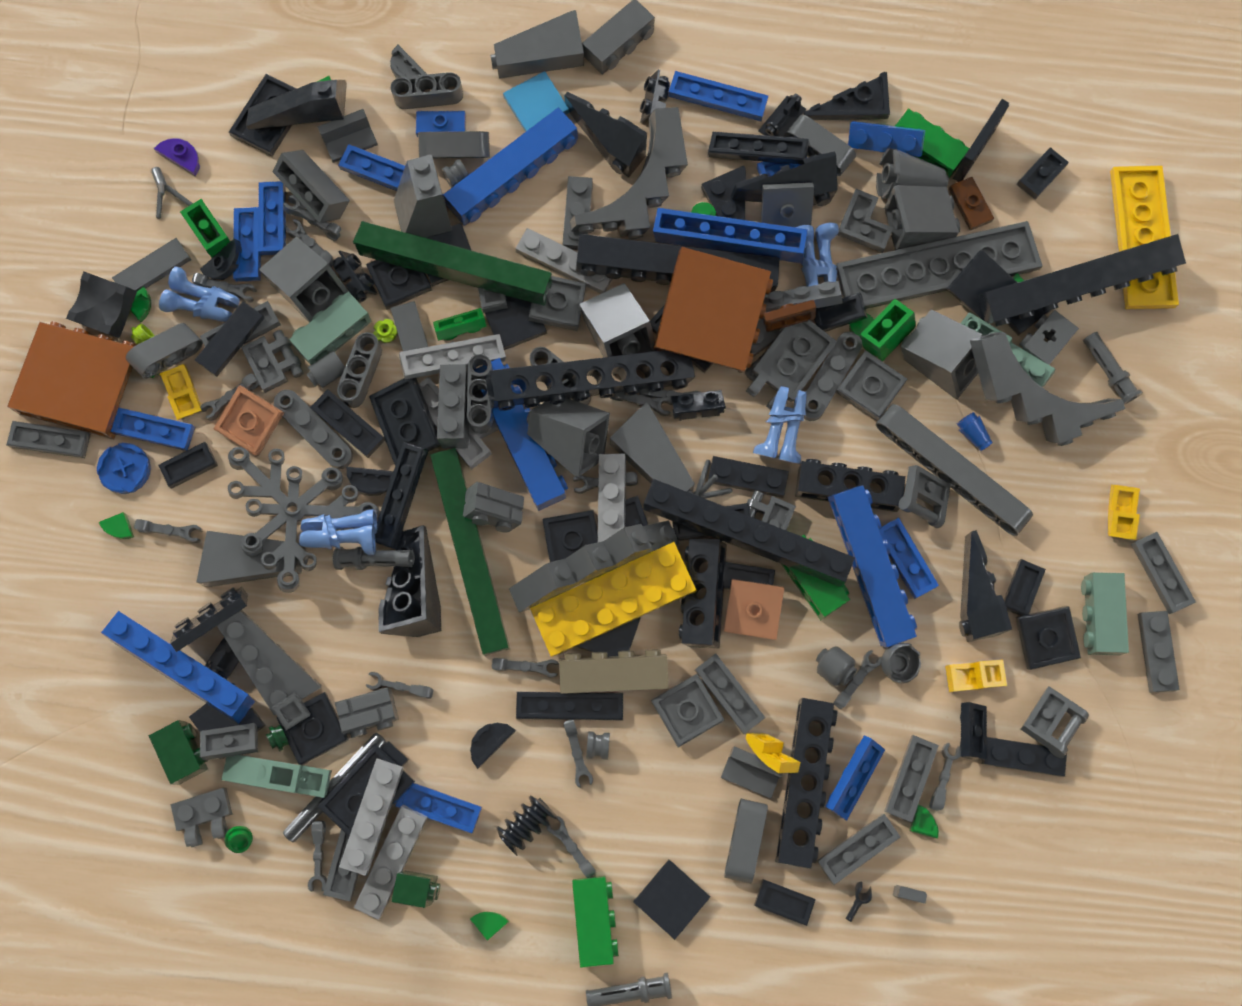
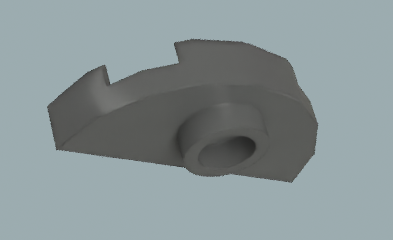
M397 44L392 50L390 67L395 78L427 75Z

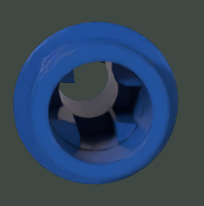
M972 412L957 423L960 428L958 431L977 447L979 451L984 450L993 443L980 415L977 416Z

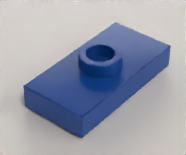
M416 111L417 137L418 132L466 131L465 111Z

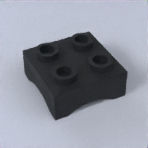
M83 271L78 297L69 310L66 319L120 338L137 291Z

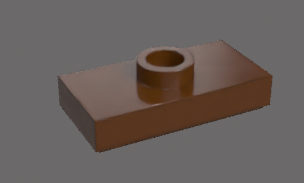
M973 177L950 185L949 191L970 231L994 220V216Z
M814 299L795 305L792 303L786 304L780 309L764 313L766 332L815 319L816 305Z

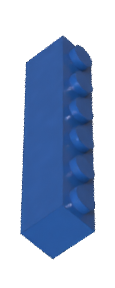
M559 107L444 193L443 197L446 206L464 226L469 222H475L487 208H493L500 202L503 196L517 190L520 183L525 179L534 177L542 166L546 163H552L563 150L572 148L578 140L577 127Z
M657 208L653 228L655 242L779 257L780 261L803 264L808 229Z
M500 358L491 361L493 370L510 368L508 364L503 365ZM485 365L475 369V372L483 373L488 367ZM511 385L513 392L517 394L522 393L519 386L514 387ZM480 390L482 396L485 397L487 391ZM515 405V408L506 411L493 408V418L537 510H543L566 499L565 490L568 489V486L563 476H557L554 470L557 467L554 457L549 453L546 454L545 450L527 434V416L530 409H524L523 405Z
M862 485L829 496L828 500L847 553L855 557L852 567L880 646L890 647L917 637L915 632L917 629L916 621L912 614L909 615L906 607L908 604L907 595L903 589L900 590L897 582L899 579L898 570L894 564L891 565L888 556L890 554L889 545L885 539L882 540L879 531L882 528L879 517L873 514L870 506L873 503L868 489L865 490Z
M120 611L114 615L101 632L112 643L237 724L242 721L255 703L249 694L181 650L176 652L170 643Z

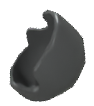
M898 643L888 647L881 658V667L884 674L890 680L899 684L910 682L918 676L921 668L920 652L909 643Z

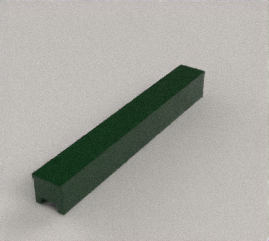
M364 221L361 222L353 240V244H355L360 256L545 306L547 293L553 285L552 272Z
M456 448L430 454L482 654L488 656L492 653L509 650L510 646L478 526L472 523L471 519L463 516L467 485Z

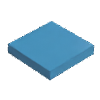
M545 71L503 93L504 99L525 132L558 107L565 115L569 113V108Z

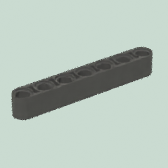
M892 404L876 422V427L881 433L935 476L951 484L950 487L1009 534L1017 536L1033 517V512L1025 504L902 407Z

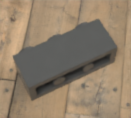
M632 0L582 43L584 58L602 75L608 69H614L622 57L626 54L630 55L643 39L647 40L654 32L655 17L637 0Z
M304 150L281 153L272 171L319 223L340 219L350 202L345 194Z
M466 364L440 365L437 440L442 449L468 448V368Z

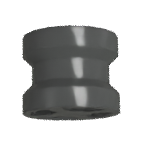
M460 159L454 161L452 166L442 168L443 175L451 188L469 175Z
M588 731L586 758L592 759L594 756H599L603 760H608L610 733L596 735L595 732Z

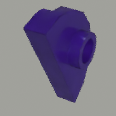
M171 138L160 142L154 148L161 156L192 175H197L200 169L198 153L188 141L180 138Z

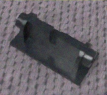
M659 69L651 77L648 76L644 83V91L646 93L640 105V112L642 113L640 123L646 121L654 109L666 108V103L658 100H667L670 82L666 76L659 77Z
M796 93L786 96L758 132L767 136L785 137L788 129L806 111V108L801 105V96Z
M338 251L341 257L333 261L334 269L343 282L350 278L352 279L345 285L350 294L359 303L367 299L366 294L368 293L377 295L378 293L373 287L374 281L361 268L362 263L360 259L353 253Z
M722 390L671 396L673 418L679 419V421L697 418L696 412H701V417L720 416V413H724V409H726Z
M223 638L204 666L227 680L239 663V660L226 639Z

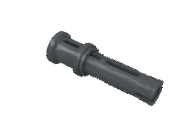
M1098 332L1092 333L1083 340L1109 378V387L1115 389L1119 397L1123 399L1124 405L1143 393L1141 390H1137L1130 380V373L1126 370L1123 371Z
M340 547V549L335 548L333 551V565L336 570H342L344 567H355L357 570H363L367 566L412 567L415 560L413 550L376 551L375 555H367L362 547H357L356 549Z
M664 973L662 977L646 979L645 976L640 977L638 982L586 990L588 1006H605L640 999L641 1002L649 1003L650 999L661 997L672 999L668 973Z

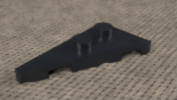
M887 72L880 73L879 77L867 83L863 81L855 88H849L834 95L830 101L812 106L809 110L804 111L803 115L810 117L812 120L888 119L890 107Z
M744 165L701 184L709 204L715 208L716 216L745 220V201L731 199V193L735 184L746 180V168Z

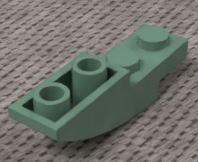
M970 312L960 323L982 335L1002 332ZM1006 334L1011 350L1023 370L1035 383L1043 388L1055 373V368L1013 344L1012 337Z
M236 755L226 757L221 780L325 798L332 770Z

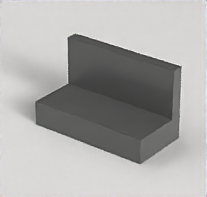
M364 109L345 115L343 120H334L317 126L333 163L342 159L348 144L363 150L378 145Z
M734 746L731 749L721 778L771 799L778 779L782 778L783 773H778L768 767L757 755Z

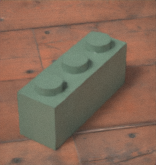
M348 291L346 294L336 297L332 305L326 310L316 313L312 321L305 327L302 326L295 330L289 340L304 359L312 365L331 351H337L370 324L372 320L367 311Z
M1092 572L1084 576V580L1081 583L1082 595H1085L1082 617L1086 621L1087 632L1084 634V646L1087 648L1088 655L1119 656L1129 653L1125 573Z

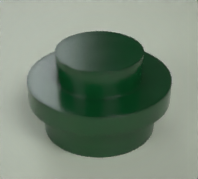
M281 726L268 727L270 733L266 734V738L271 748L277 747L279 752L282 751L283 747L289 743Z

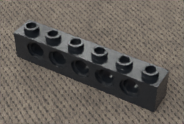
M801 698L798 701L790 757L801 763L799 772L788 773L775 860L777 863L811 869L812 863L816 864L818 847L815 846L816 835L820 836L822 830V819L818 818L819 810L824 808L826 801V792L822 791L823 781H827L829 778L830 764H826L827 753H832L834 738L830 737L831 726L835 727L837 721V710H834V703ZM812 721L818 722L822 727V732L819 736H814L809 731V724ZM808 748H813L818 753V759L815 763H809L805 758V752ZM804 775H809L814 780V787L810 791L803 789L801 786V779ZM802 802L807 803L810 807V814L806 818H801L797 813V807ZM797 830H803L806 834V842L801 846H797L793 841V835Z

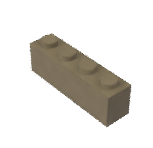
M659 649L645 650V655H634V651H619L618 656L608 657L607 652L591 653L592 657L581 658V653L565 654V658L559 660L561 694L669 689L667 655L661 654Z

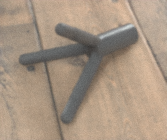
M159 167L151 169L158 188L157 219L161 218L163 195L166 190L186 205L190 206L193 204L167 185Z
M706 460L694 495L705 499L732 493V488L705 493L718 479L717 475H713L704 485L711 463L710 460Z

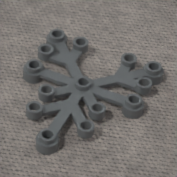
M235 447L228 454L230 466L236 470L246 471L260 486H244L239 481H233L228 485L229 496L233 499L241 497L273 498L278 503L265 504L261 503L258 499L247 501L246 512L252 517L259 516L260 514L277 516L256 533H248L242 537L241 549L243 553L247 556L259 555L263 550V541L286 523L285 542L273 552H266L261 557L262 566L267 570L275 569L278 562L284 558L283 571L277 577L278 587L281 591L291 593L299 587V576L294 571L295 558L306 571L313 570L317 565L316 556L312 553H306L296 543L297 522L302 520L304 516H321L324 514L325 516L330 515L332 518H342L360 514L365 509H375L378 519V508L371 502H365L359 507L346 506L348 503L355 502L358 498V490L353 485L345 486L342 489V495L328 506L308 505L326 489L336 490L341 487L343 476L339 469L334 467L325 469L321 476L322 479L299 497V484L303 478L302 470L297 466L288 468L286 471L289 482L287 497L280 490L282 464L285 462L282 450L273 449L269 452L268 457L271 464L269 479L250 461L249 452L245 448ZM236 454L244 455L241 459L234 458ZM274 455H280L281 459L273 460L272 457ZM293 472H297L299 476L297 478L290 477V474ZM329 474H335L337 477L335 479H329L327 476ZM234 487L241 488L238 493L231 491ZM352 491L355 494L352 497H348L345 493ZM251 505L259 506L256 511L249 509ZM290 506L297 507L295 512H290L287 509ZM250 539L257 541L253 546H249L246 543ZM269 557L275 559L272 564L265 563V560ZM310 558L314 562L311 565H306L303 563L304 560ZM285 576H292L293 580L287 583L283 581V578Z

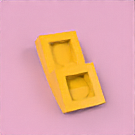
M185 364L160 373L169 395L167 396L177 420L202 411L197 392Z
M1111 485L1108 507V536L1136 540L1140 514H1136L1140 488Z
M1003 659L945 666L949 692L1007 686Z
M746 733L745 739L758 758L768 767L778 773L799 772L801 762L782 753L784 742L766 733Z

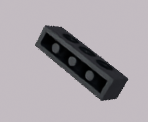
M806 459V461L801 462L798 468L795 497L829 502V496L849 490L845 486L844 480L851 479L855 482L856 487L863 485L865 490L868 489L873 501L870 505L871 508L898 512L900 509L899 501L904 495L906 476H900L898 472L885 470L883 473L873 472V469L870 467L861 466L853 469L847 468V465L843 463L826 465L821 464V461L817 459ZM818 476H827L831 484L822 485L818 480ZM870 483L879 484L882 492H873L870 488Z
M689 539V546L685 549V560L688 562L687 570L697 590L682 598L681 601L683 624L679 627V638L681 644L688 647L720 648L727 544L720 539ZM708 562V569L700 573L699 568L701 564ZM706 587V595L702 599H698V591ZM703 613L704 621L701 625L697 626L695 623L696 617Z

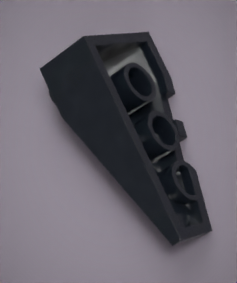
M346 80L312 82L252 106L248 110L247 128L249 130L343 120L347 88Z
M566 92L564 95L565 103L569 108L571 116L611 168L618 174L623 173L630 177L646 157L647 132L621 116L618 119L612 118L609 111L604 108L597 111L589 101Z
M834 151L803 159L804 164L790 169L789 165L781 167V170L773 176L769 177L768 174H762L737 183L731 193V199L762 203L763 185L813 183V205L825 206L831 202L838 190L836 153Z
M422 525L402 531L398 547L395 549L396 551L413 550L415 560L412 567H393L391 577H387L385 584L388 586L384 600L380 601L378 608L379 633L421 637L442 631L441 605L426 527Z
M977 530L971 531L965 536L961 621L959 622V629L961 635L966 637L967 642L999 636L1012 630L1003 596H996L994 590V583H996L994 573L986 570L987 555Z

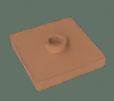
M239 385L216 423L214 430L255 456H259L285 412Z
M731 579L724 632L776 640L784 587Z

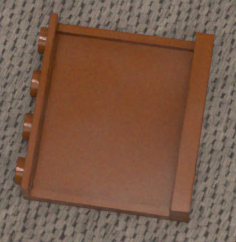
M681 247L654 350L669 351L735 369L739 373L744 372L746 368H750L753 360V353H750L752 343H757L760 329L756 328L759 318L763 319L766 311V304L763 303L765 294L770 293L773 279H769L771 271Z
M53 321L50 324L39 322L7 407L20 415L114 439L116 435L111 432L112 424L133 369L125 357L136 344L123 340L122 343L115 342L113 338L103 334H98V337L92 336L88 331L80 328H74V331L66 329V326Z

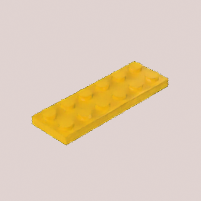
M1163 166L1113 167L1110 170L1119 252L1171 236ZM1161 271L1153 273L1154 279L1138 283L1137 279L1130 280V286L1123 288L1125 309L1176 308L1179 305L1175 272L1162 276Z
M672 542L530 608L550 656L554 657L697 590L675 542Z

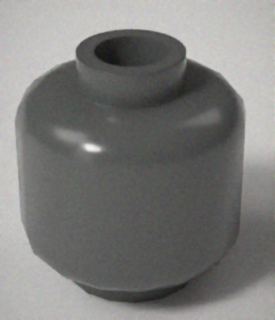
M837 646L829 650L824 648L816 658L818 662L817 673L833 686L847 685L857 671L855 659Z

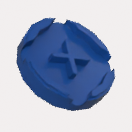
M119 443L114 447H109L100 456L97 464V474L102 485L118 494L133 493L143 487L149 479L151 471L150 459L146 453L130 443Z

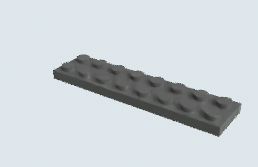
M1025 221L837 263L836 270L843 296L847 297L860 292L865 309L890 304L894 299L904 301L948 291V286L980 250L987 253L1010 276H1015L1017 273L1020 275L1037 271L1043 265L1029 222Z

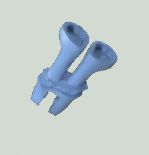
M825 223L816 228L815 237L820 260L815 259L813 226L801 225L795 227L808 229L803 267L801 268L805 277L806 287L818 285V277H824V282H836L837 266L832 263L830 242L839 232L838 224Z
M174 267L170 272L168 281L171 290L165 289L159 300V308L163 312H173L179 309L192 311L193 317L226 322L232 313L217 307L218 303L237 308L240 299L220 287L212 286L211 288H206L188 281L186 272L182 268ZM177 293L187 294L201 299L199 301H194L182 297Z
M781 386L776 394L772 409L768 414L771 416L766 421V423L771 424L766 441L756 445L753 453L776 458L783 423L787 422L785 439L778 459L800 464L801 455L796 451V440L800 422L804 421V415H806L807 396L806 392L798 390L794 400V407H785L789 387Z
M375 509L342 518H332L330 515L325 516L323 514L301 521L300 529L303 532L300 534V546L332 550V546L340 549V543H358L367 555H375L377 515ZM345 528H356V529L336 531V530L345 529Z

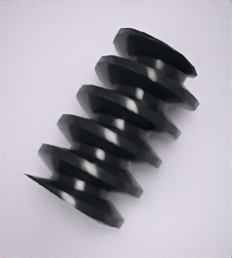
M530 795L531 806L524 803L521 804L523 814L514 811V822L507 818L504 820L507 826L506 830L499 826L496 828L501 840L516 856L518 854L515 847L521 850L526 848L523 839L529 842L534 840L532 831L537 834L542 833L539 824L546 827L550 825L547 816L554 819L557 818L556 814L541 798L537 799Z

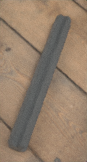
M374 733L330 780L327 795L374 744H377L380 748L386 744V740L380 734ZM315 796L283 831L286 839L292 843L295 842L320 816L323 811L318 805L324 798Z

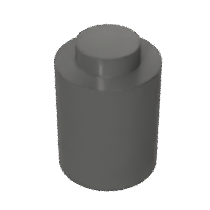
M333 350L308 367L310 372L306 375L315 387L320 384L324 388L342 376L345 366Z

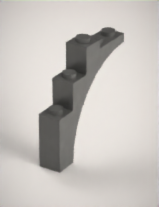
M679 107L654 109L649 116L650 139L648 154L642 172L635 184L611 204L595 211L574 215L570 220L571 232L579 231V234L592 233L594 229H603L604 232L617 230L619 227L620 237L628 236L629 239L643 237V234L650 228L647 206L648 208L661 206L669 197L666 176H678L688 165Z
M992 332L970 340L985 400H994L997 404L1011 400L1016 421L1027 422V425L1041 422L1046 442L1057 443L1058 446L1071 444L1074 438L1082 436L1081 428L1093 425V421L1099 418L1101 420L1113 418L1116 416V412L1125 409L1123 399L1107 398L1091 403H1077L1049 393L1035 383L1023 370L1011 350L1005 332Z
M669 520L646 526L638 524L625 527L602 542L585 545L566 559L546 563L510 587L509 590L520 613L530 610V608L594 577L627 564L672 542H675L676 546L680 543Z

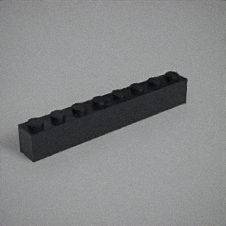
M580 234L575 272H581L584 276L598 274L606 275L610 279L623 277L631 278L635 282L649 280L656 281L660 285H669L672 280L679 250L681 247L771 271L769 278L773 279L771 293L778 287L780 258Z
M1176 234L977 296L985 322L988 324L994 322L997 327L1010 323V317L1016 315L1019 316V319L1035 315L1034 310L1042 308L1043 312L1059 308L1058 303L1065 300L1067 305L1082 301L1081 295L1090 293L1092 298L1105 294V288L1114 286V290L1130 286V280L1137 279L1138 283L1154 279L1153 273L1161 271L1162 276L1177 272V266L1186 264L1179 235Z
M653 479L644 501L643 510L839 587L846 583L855 559L853 556L656 479Z

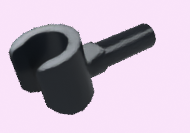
M858 882L855 886L856 899L846 916V920L852 922L861 905L869 903L872 899L871 886L866 893H861L862 882Z

